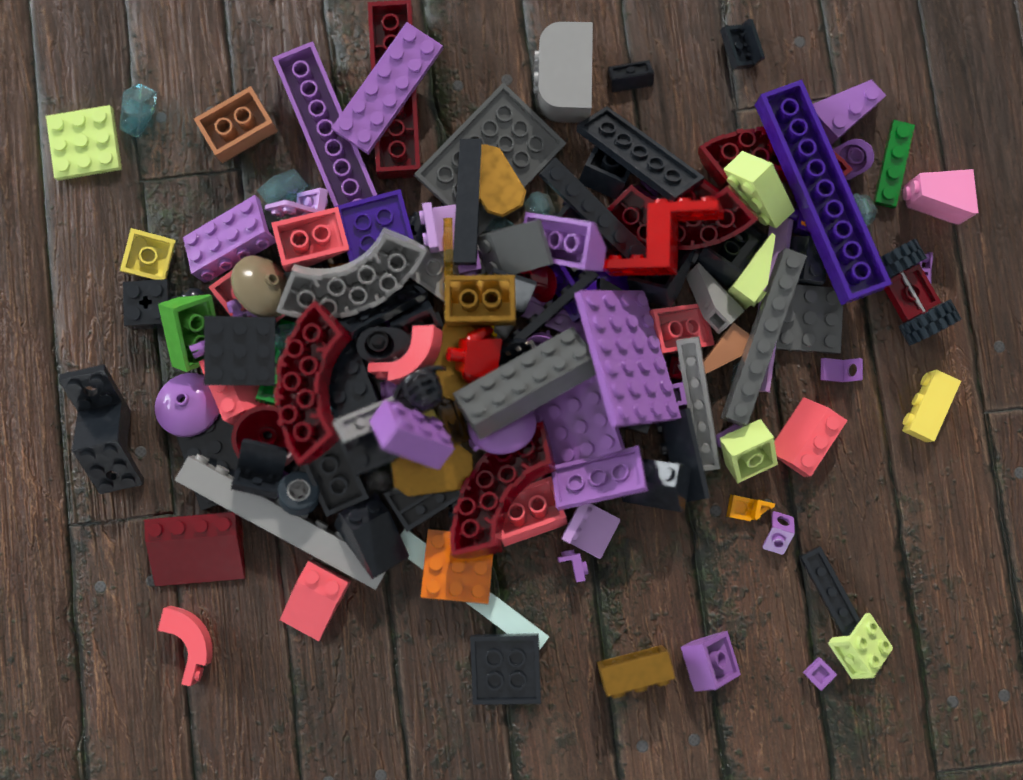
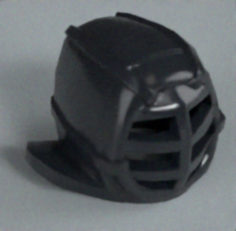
M440 365L426 366L415 371L398 384L393 398L397 400L403 392L404 398L418 410L426 413L435 409L443 403L444 397L441 379L437 376L436 372L447 371L446 367Z

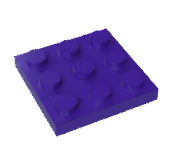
M401 189L335 206L338 207L349 246L347 254L350 262L363 255L375 243L383 227L414 240Z

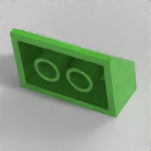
M212 295L177 297L159 303V312L172 367L185 372L200 367L199 361L204 359V355L195 359L193 353L196 351L191 352L189 346L204 340V316H216Z

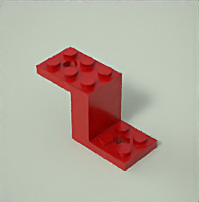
M702 197L701 201L679 198L677 202H668L667 199H656L655 203H648L646 258H644V255H631L629 259H622V256L611 255L608 256V259L604 260L603 271L610 276L677 275L679 221L724 220V210L720 202L715 200L714 197Z

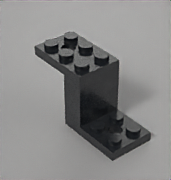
M105 364L59 374L58 381L78 412L72 452L98 493L105 494L144 485V477L127 450L131 410ZM91 386L95 390H89L85 387Z

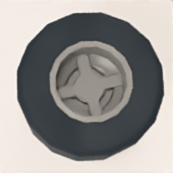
M302 471L286 475L278 487L279 503L283 510L294 516H303L312 512L319 503L320 489L318 482L316 481L317 486H313L307 473Z

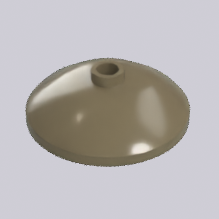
M251 255L241 259L234 266L231 274V285L237 300L246 310L258 317L277 318L282 315V313H278L276 310L288 281L284 271L275 262L263 256Z

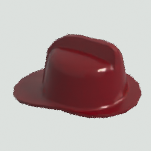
M543 266L517 274L537 281L532 296L543 303L549 302L554 297L557 289V278L550 267Z

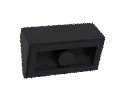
M650 60L607 67L613 93L654 85V71Z

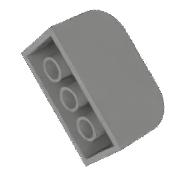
M555 22L547 26L540 36L539 51H535L534 94H538L540 112L550 121L580 123L590 117L592 109L593 22Z

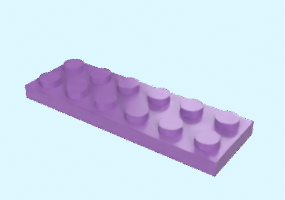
M406 22L331 127L332 131L369 155L443 50V45Z

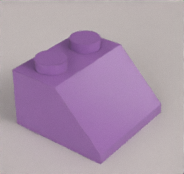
M728 631L693 640L681 647L694 692L718 689L741 675Z

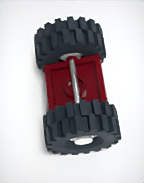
M913 239L880 257L892 283L884 290L903 322L898 327L909 346L938 333L962 319L951 299L941 303L923 269L918 264L927 257L917 239Z

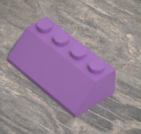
M525 212L524 223L538 219L541 220L554 264L584 270L603 271L606 247L595 223Z

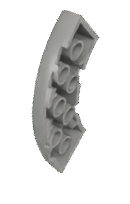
M383 227L375 243L363 255L347 264L322 269L294 264L276 312L299 318L314 300L324 306L335 318L352 316L370 307L373 308L403 287V284L421 264L427 249L415 240Z

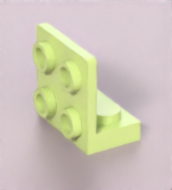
M866 613L850 636L832 637L828 642L852 679L874 678L893 649L870 613Z

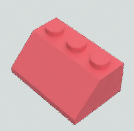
M203 359V360L199 361V364H200V367H201V369H202V371H203V374H204V359ZM208 385L223 421L233 426L238 418L248 409L258 405H268L255 401L260 385Z
M803 397L774 440L777 459L803 477L812 476L848 420L830 408Z
M552 476L530 483L515 498L503 524L502 542L504 547L568 525L564 510L559 511L556 508Z

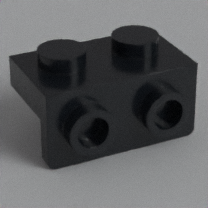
M747 19L741 25H729L720 29L732 70L753 68L765 58L753 19Z

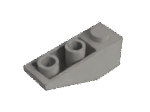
M700 263L686 275L703 318L718 334L724 331L745 311Z

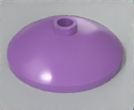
M184 373L172 378L161 388L155 401L157 421L163 429L178 437H192L204 432L215 422L219 415V409L208 385H204V375L198 373ZM185 397V400L180 403V399Z
M531 411L482 440H479L469 423L468 431L472 441L482 450L494 454L512 453L523 448L533 438L536 431V417L534 411Z

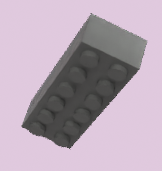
M571 327L454 392L453 395L459 410L479 440H482L596 375V370L589 346L577 331Z

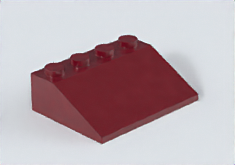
M234 512L144 519L145 543L155 586L245 579L241 516Z

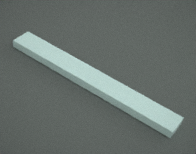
M404 529L400 536L409 554L408 559L423 570L426 543L411 531L407 532ZM492 592L489 595V604L467 603L507 634L539 633V650L549 638V635Z

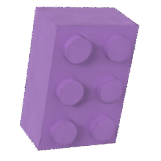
M384 400L369 420L383 450L439 470L455 449L450 441V436L442 426L443 423L434 416L428 417L417 409H408L399 402L393 403Z

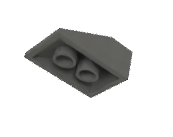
M540 219L496 229L478 236V247L487 274L493 268L518 274L554 263Z

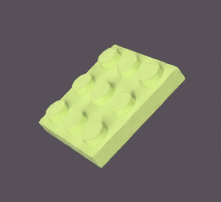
M110 105L46 116L53 172L56 180L122 170L114 112Z

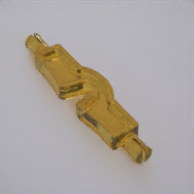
M443 218L444 306L445 276H453V218Z

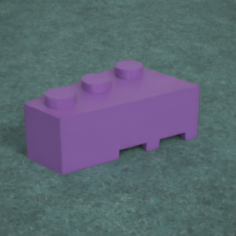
M872 80L813 104L831 145L875 108L886 96Z

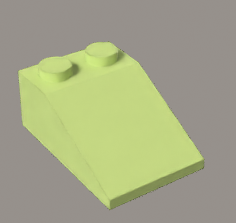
M773 233L763 241L744 271L726 291L745 310L749 306L754 307L767 293L764 289L768 285L776 236Z

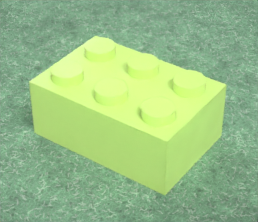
M742 151L723 169L728 177L727 182L750 205L763 225H769L777 229L795 211L772 163Z

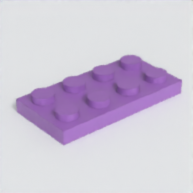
M639 446L626 448L597 458L592 456L555 465L556 471L552 472L556 508L559 511L648 491Z

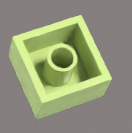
M761 419L748 423V425L720 437L725 465L737 483L778 465L774 437Z

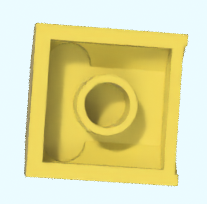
M131 228L120 272L151 280L166 279L176 240Z

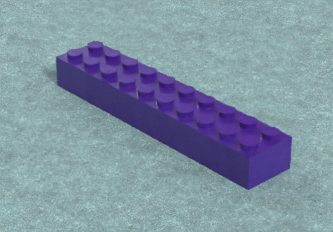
M799 80L761 94L755 103L756 110L841 306L884 290L892 283L803 81Z

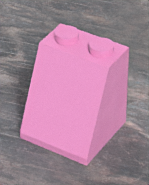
M973 169L919 173L904 185L902 196L906 200V207L953 224H961L978 214Z

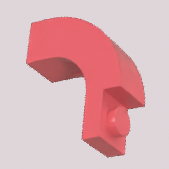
M434 325L413 326L411 345L407 353L394 362L368 363L367 372L375 375L376 379L388 380L398 385L404 378L426 366H433L440 353L443 331Z
M165 607L158 631L174 634L185 643L188 651V660L182 685L192 686L197 681H200L202 677L203 667L201 665L206 666L212 661L213 648L210 634L204 623L193 613L179 607Z

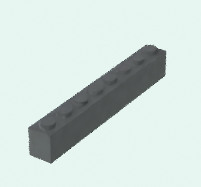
M788 248L778 253L765 289L767 293L759 306L720 419L738 426L748 425L807 257L806 255Z

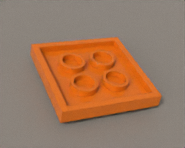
M428 529L420 598L489 604L493 554L467 559L454 558L451 556L450 531Z

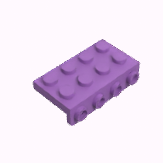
M256 195L183 237L191 274L202 282L213 280L233 268L244 257L255 255L276 242L275 237L268 231L262 205Z

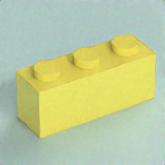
M937 369L926 373L920 383L922 385L920 392L916 393L912 400V410L910 413H907L903 420L904 428L902 431L924 442H934L961 381Z

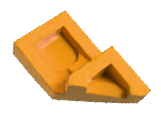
M730 495L726 517L745 521L757 520L767 510L774 508L775 503Z

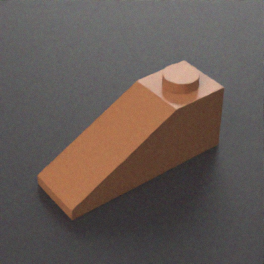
M734 322L729 325L703 360L705 373L708 374L741 357L750 334Z

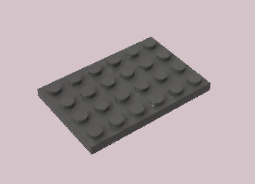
M503 82L416 171L414 177L445 206L456 204L460 139L482 138L483 144L500 148L524 188L565 146L566 142ZM481 202L478 236L497 217L487 213Z

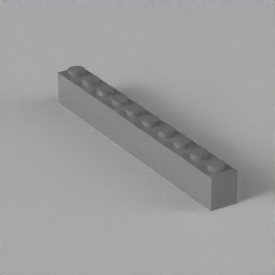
M200 454L187 457L175 481L376 590L385 572L372 579L337 530L334 532L328 529L329 525L319 519L314 521L308 518L309 514L303 516L290 515L283 510L278 497L275 500L231 490L234 477L228 474V469L220 465L215 467L209 464V459Z

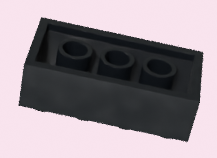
M690 408L679 410L681 418L674 421L655 423L657 434H661L663 443H660V450L662 456H666L667 462L692 468L686 502L710 498L691 411Z

